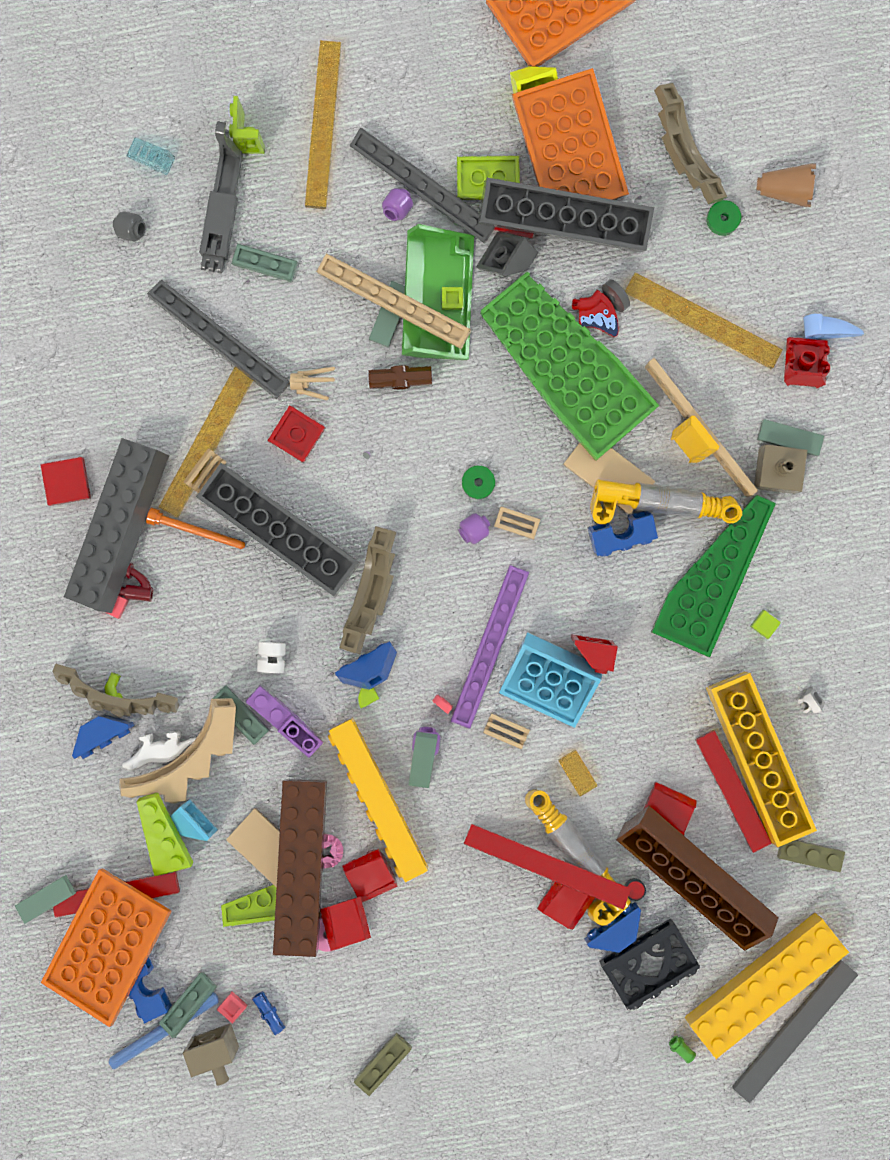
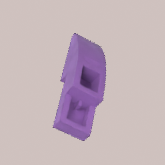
M261 685L246 699L248 705L277 728V731L308 758L323 744V741L293 711Z

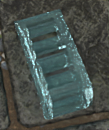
M134 137L126 155L128 158L164 175H168L175 160V156L168 150ZM143 146L139 156H137L140 147Z

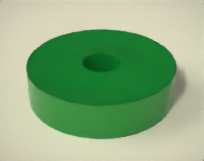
M722 200L713 204L706 217L708 228L714 234L720 236L733 233L741 222L739 207L728 200ZM721 215L726 216L727 221H723Z
M484 466L470 467L462 477L463 491L470 498L484 499L494 490L495 477ZM481 479L482 485L476 486L474 481Z

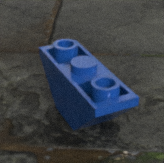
M390 641L380 644L375 650L361 655L358 660L351 664L343 665L340 670L335 672V675L343 684L370 690L388 679L397 651Z
M106 714L96 717L80 726L72 757L74 759L80 756L82 759L94 754L93 749L99 746L103 749L112 744V738L118 736L120 739L131 733L129 729L135 726L134 723Z
M630 903L608 925L601 926L598 929H591L587 933V937H585L588 947L619 953L635 942L641 915V909L637 903Z

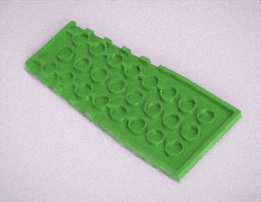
M526 272L486 305L480 314L553 413L597 461L657 409L659 404L600 341L594 339L590 335L591 332L585 326L582 327L570 312H566L559 305L560 302L556 298L553 299L545 291V288L540 283L538 285L530 277V273Z

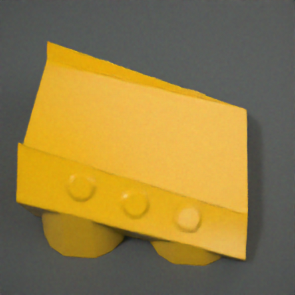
M695 415L686 419L672 432L671 440H675L690 459L689 463L701 462L720 447Z

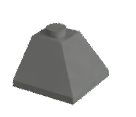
M497 232L476 268L501 276L513 275L527 271L539 252L523 237Z

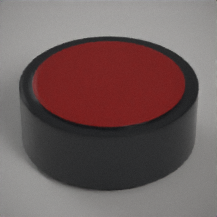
M629 879L624 885L631 888L628 896L630 900H641L646 894V887L640 879Z

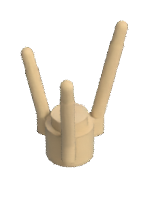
M335 367L291 373L290 389L297 390V394L329 400L328 396L305 390V388L309 387V382H334V377L309 378L308 375L334 371Z

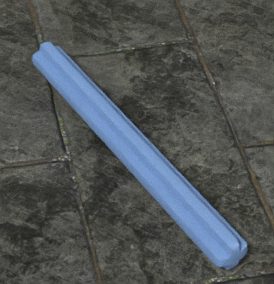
M215 992L209 996L190 1021L218 1004L219 998ZM161 1025L110 1057L109 1065L112 1069H117L169 1034Z

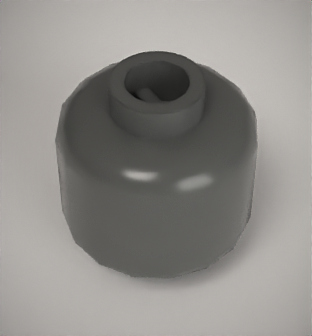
M123 211L113 220V228L118 238L136 242L146 232L145 222L138 214Z

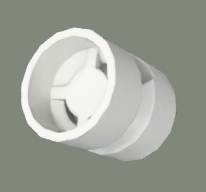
M259 642L258 654L261 655V658L257 660V672L284 673L285 661L282 659V656L286 652V643ZM268 657H275L274 662H268Z

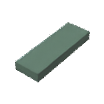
M237 243L231 264L293 282L298 262Z
M391 281L389 285L391 288L405 294L404 285ZM381 307L369 340L389 348L400 317Z
M763 419L757 440L781 447L807 450L809 455L819 456L824 435Z
M227 685L224 686L212 699H233L236 706L235 726L255 745L270 729Z
M416 732L408 786L429 788L437 734Z
M64 875L16 904L15 908L23 923L26 924L73 896L76 892L67 875Z
M200 972L161 1019L159 1024L172 1038H176L217 988V985L204 972Z

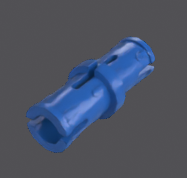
M264 991L256 994L252 1000L261 1013L260 1017L266 1021L274 1035L279 1034L285 1029V1025L276 1013V1007L271 1005Z

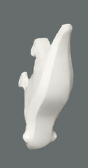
M180 730L167 733V737L170 738L167 741L153 742V734L142 735L139 737L143 741L142 747L132 758L123 762L122 767L134 771L152 762H172L197 737L180 742L182 734Z

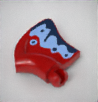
M596 290L590 297H580L579 299L574 298L572 300V309L579 310V324L582 327L595 328L612 337L618 335L619 327L616 311L611 301L602 292Z

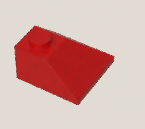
M571 634L572 641L589 665L595 669V672L607 674L608 671L614 672L618 646L613 640Z

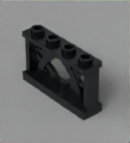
M671 918L638 937L635 942L621 952H613L599 961L628 1011L638 1009L643 1005L644 1001L649 998L654 999L658 997L661 991L676 986L679 980L684 977L693 976L700 968L699 963ZM675 934L682 947L672 948L670 936ZM659 944L658 950L664 948V951L654 952L652 947ZM646 952L653 957H663L662 966L657 976H646L636 973L641 966V953ZM680 952L685 954L687 958L686 963L677 967L675 963L681 959L677 956L672 957V953ZM631 959H635L636 965L632 970H630L633 964H628V961H630ZM617 969L625 976L620 984H618L611 971ZM629 979L632 980L630 983L631 990L635 986L639 988V991L633 995H628L624 991L625 984Z

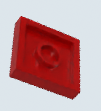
M289 405L267 441L304 463L326 428Z
M83 457L40 464L48 506L91 499Z

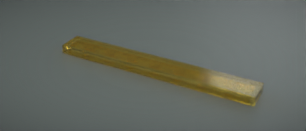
M320 40L305 197L306 208L326 209L341 42Z
M636 272L633 274L625 290L628 295L770 369L774 368L783 350Z
M234 367L159 505V508L176 517H179L193 492V489L183 481L207 449L215 451L253 381L238 368ZM209 460L206 462V464L203 466V468L191 482L192 484H194V482L200 476L203 469L206 468Z

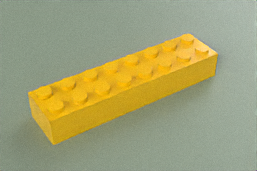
M741 672L706 687L772 844L780 847L816 832V827L751 673Z
M813 913L687 1014L685 1019L711 1054L717 1059L845 957L849 951L819 915Z

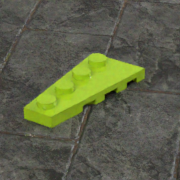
M159 793L139 797L136 803L154 876L190 868L194 862Z
M271 885L221 905L223 927L275 920L276 887Z

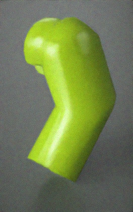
M111 672L104 687L105 694L123 698L116 690L121 677L119 674Z

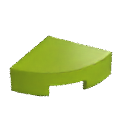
M374 687L370 690L361 688L358 701L361 709L380 699Z

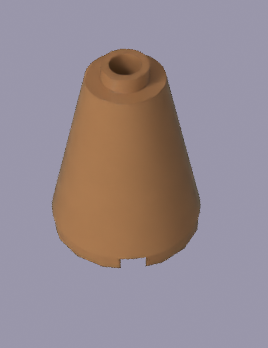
M816 163L762 173V177L757 179L756 190L760 191L762 196L803 207H811V202L807 201L813 198L815 175L811 169H816Z

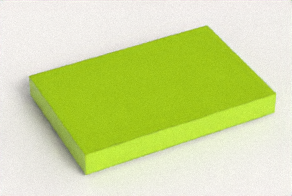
M519 156L457 157V197L461 200H481L484 180L487 177L520 183Z

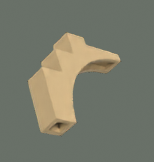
M211 699L209 713L204 726L186 751L171 763L153 772L137 777L119 779L121 796L134 798L136 796L159 793V795H163L164 802L178 803L186 801L188 778L199 780L209 777L211 754L216 756L232 754L236 713L233 699Z

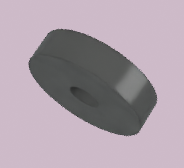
M609 279L602 285L603 294L611 301L615 310L623 312L630 307L627 293L616 281Z

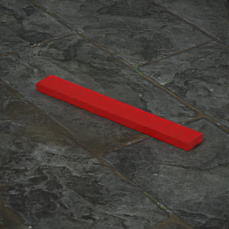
M471 824L464 841V845L620 909L624 910L631 891L629 887Z

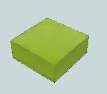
M442 287V310H463V287Z
M762 610L750 627L764 638L769 639L781 622L767 611Z

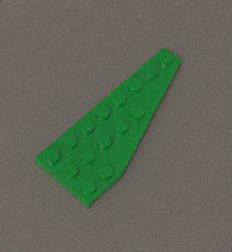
M755 495L742 509L741 518L735 523H730L667 593L651 633L710 658L776 503L758 495Z

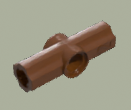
M406 365L393 366L391 369L368 370L370 389L392 388L394 390L409 389L411 386L432 385L431 366L409 368Z

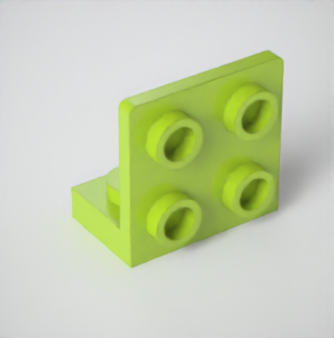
M233 96V103H230V116L233 117V124L229 125L230 138H233V142L241 150L242 154H265V145L259 130L254 127H244L245 112L239 97Z

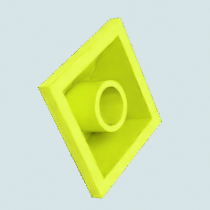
M529 66L510 72L513 94L558 79L557 70L554 67Z

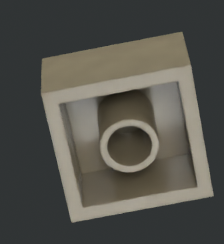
M766 444L759 447L754 481L756 489L790 494L802 492L807 450Z
M231 1023L191 1037L183 1051L191 1078L212 1070L217 1086L229 1081L224 1066L233 1062L239 1049Z

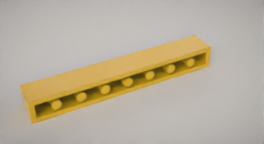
M352 717L331 728L328 735L329 741L333 747L336 746L340 753L337 754L339 761L342 765L346 764L349 770L347 776L351 784H356L358 788L356 794L361 803L365 802L368 808L366 814L371 822H375L377 829H375L380 841L384 840L387 846L385 852L389 859L393 858L396 864L394 869L397 876L407 882L427 872L428 865L354 718Z

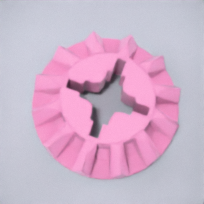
M324 834V848L326 849L332 845L330 850L332 856L326 855L323 857L324 869L337 865L343 856L342 843L337 837L330 834Z

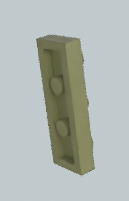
M794 840L780 846L777 854L779 859L840 873L845 856L843 850Z
M396 1032L356 1076L354 1083L370 1096L412 1050V1046Z

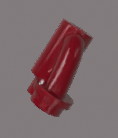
M130 563L125 577L131 579L133 576L140 582L141 586L127 584L126 587H121L119 595H124L125 599L151 602L153 587H151L148 579L134 568L133 563Z

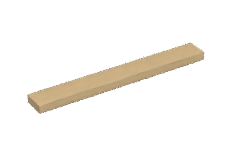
M327 253L316 271L325 278L459 349H462L471 333V329Z
M656 359L650 360L645 365L649 374L685 420L691 416H696L720 446L717 451L712 453L746 497L754 495L758 491Z

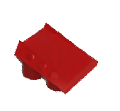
M787 338L784 382L787 386L799 385L820 388L826 385V377L830 372V364L827 362V357L830 353L828 340Z
M655 782L644 809L650 806L684 835L696 808L697 800Z
M372 849L366 855L353 859L342 866L356 896H361L362 903L398 887L394 873L384 854L379 849Z
M552 881L550 890L543 896L537 909L566 928L573 930L595 898Z
M361 896L320 909L330 951L371 938Z

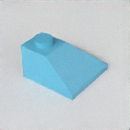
M190 799L170 816L180 836L207 841L217 831V828Z

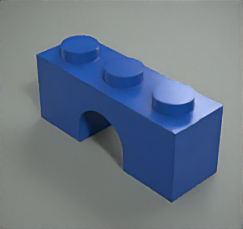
M645 510L627 515L629 526L621 534H614L609 523L587 527L595 554L605 557L611 555L614 551L629 550L634 545H646L651 543L652 540L658 539L652 513Z
M149 956L128 995L130 999H133L136 1005L137 1016L142 1018L144 1024L166 1014L172 1006L164 987L157 990H149L143 984V977L150 974L154 969Z

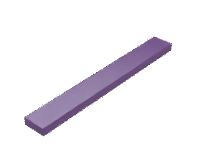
M509 565L451 722L469 729L471 728L529 572Z

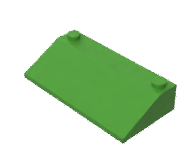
M422 224L407 230L405 295L469 329L474 236ZM442 287H463V310H442ZM403 319L402 355L417 358L469 360L470 334L462 349H459Z

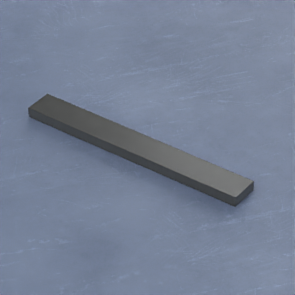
M360 127L350 147L477 239L486 243L495 227L478 224L479 212Z
M162 279L147 293L151 300L275 399L290 385V381Z
M842 960L838 961L732 1086L734 1091L748 1103H751L856 979L858 974Z

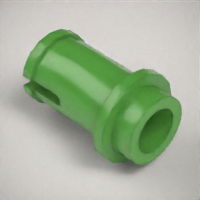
M674 1036L670 1040L669 1046L671 1051L676 1052L686 1063H691L695 1059L696 1053L684 1043L682 1037Z

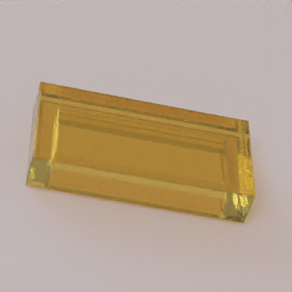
M576 749L558 759L580 797L597 787L596 782Z

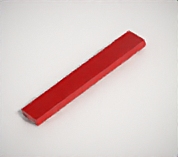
M712 730L696 738L695 741L750 850L754 853L772 844L716 732Z
M176 871L158 876L152 875L124 881L150 898L180 892ZM89 888L75 891L76 894L54 906L55 918L76 914Z

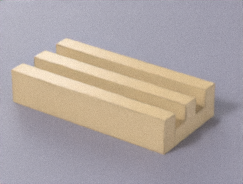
M207 449L183 482L199 493L219 464L223 463L225 465L226 461L212 450ZM212 456V460L209 462L206 468L203 469V471L201 472L197 480L194 482V484H192L191 482L194 480V478L197 476V474L200 472V470Z
M500 507L494 527L534 540L540 519ZM504 512L534 522V526L504 517L502 514ZM500 520L532 530V533L499 524Z
M491 713L483 733L522 749L530 729ZM495 719L524 733L519 735L492 723V721ZM492 727L503 733L520 739V742H515L509 738L492 732L489 730V728Z

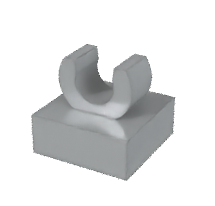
M814 686L806 689L804 695L797 701L798 704L806 702L809 705L804 708V713H809L812 710L816 714L821 712L825 705L824 700Z

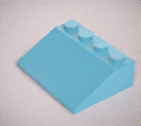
M527 632L499 693L575 728L602 679V674L595 672V669L589 665L586 659Z

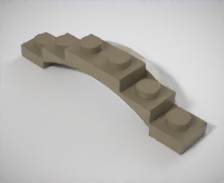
M674 83L659 85L654 92L663 108L658 113V116L666 134L661 138L679 175H687L693 190L701 188L708 204L722 201L727 195L721 184V179L708 167L696 147L686 119L682 97L678 94Z
M375 526L372 539L368 543L366 560L358 591L343 628V637L339 647L341 649L361 654L366 634L372 635L377 615H383L394 577L390 575V570L395 554L391 553L396 536L395 531Z
M55 664L52 671L59 683L65 685L70 683L74 695L81 698L86 697L91 708L97 711H103L104 709L111 711L113 715L119 717L124 715L130 717L131 713L147 715L148 713L153 715L156 708L164 713H177L179 708L177 697L157 692L156 697L145 699L114 697L86 685L79 679L76 669Z

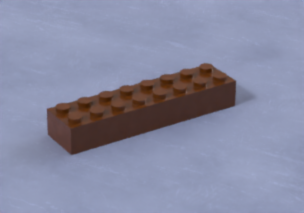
M284 779L282 781L273 955L316 957L318 953L327 780Z
M648 806L624 823L616 841L740 948L746 951L773 936L779 917L654 809Z

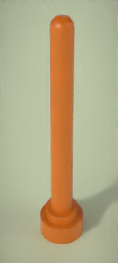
M151 507L148 512L147 524L153 526L164 524L239 549L245 548L244 541L163 516V513L158 509Z

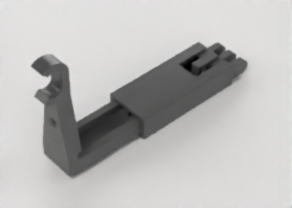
M217 121L215 129L220 156L214 190L210 191L199 251L202 256L201 270L206 271L207 263H210L209 271L214 272L215 266L218 264L217 273H223L224 262L228 260L238 204L236 191L243 157L241 150L229 138V130L225 129L226 122ZM214 234L222 236L220 250L216 249L218 241L213 239Z

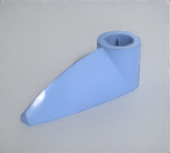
M810 314L803 317L805 339H833L864 335L860 328L841 319L825 317L822 314Z

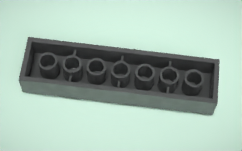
M487 177L484 180L478 224L644 252L647 251L654 207Z
M121 438L64 598L96 611L113 612L127 573V568L133 557L169 455Z
M223 463L219 464L196 496L334 597L338 595L360 564L358 560Z

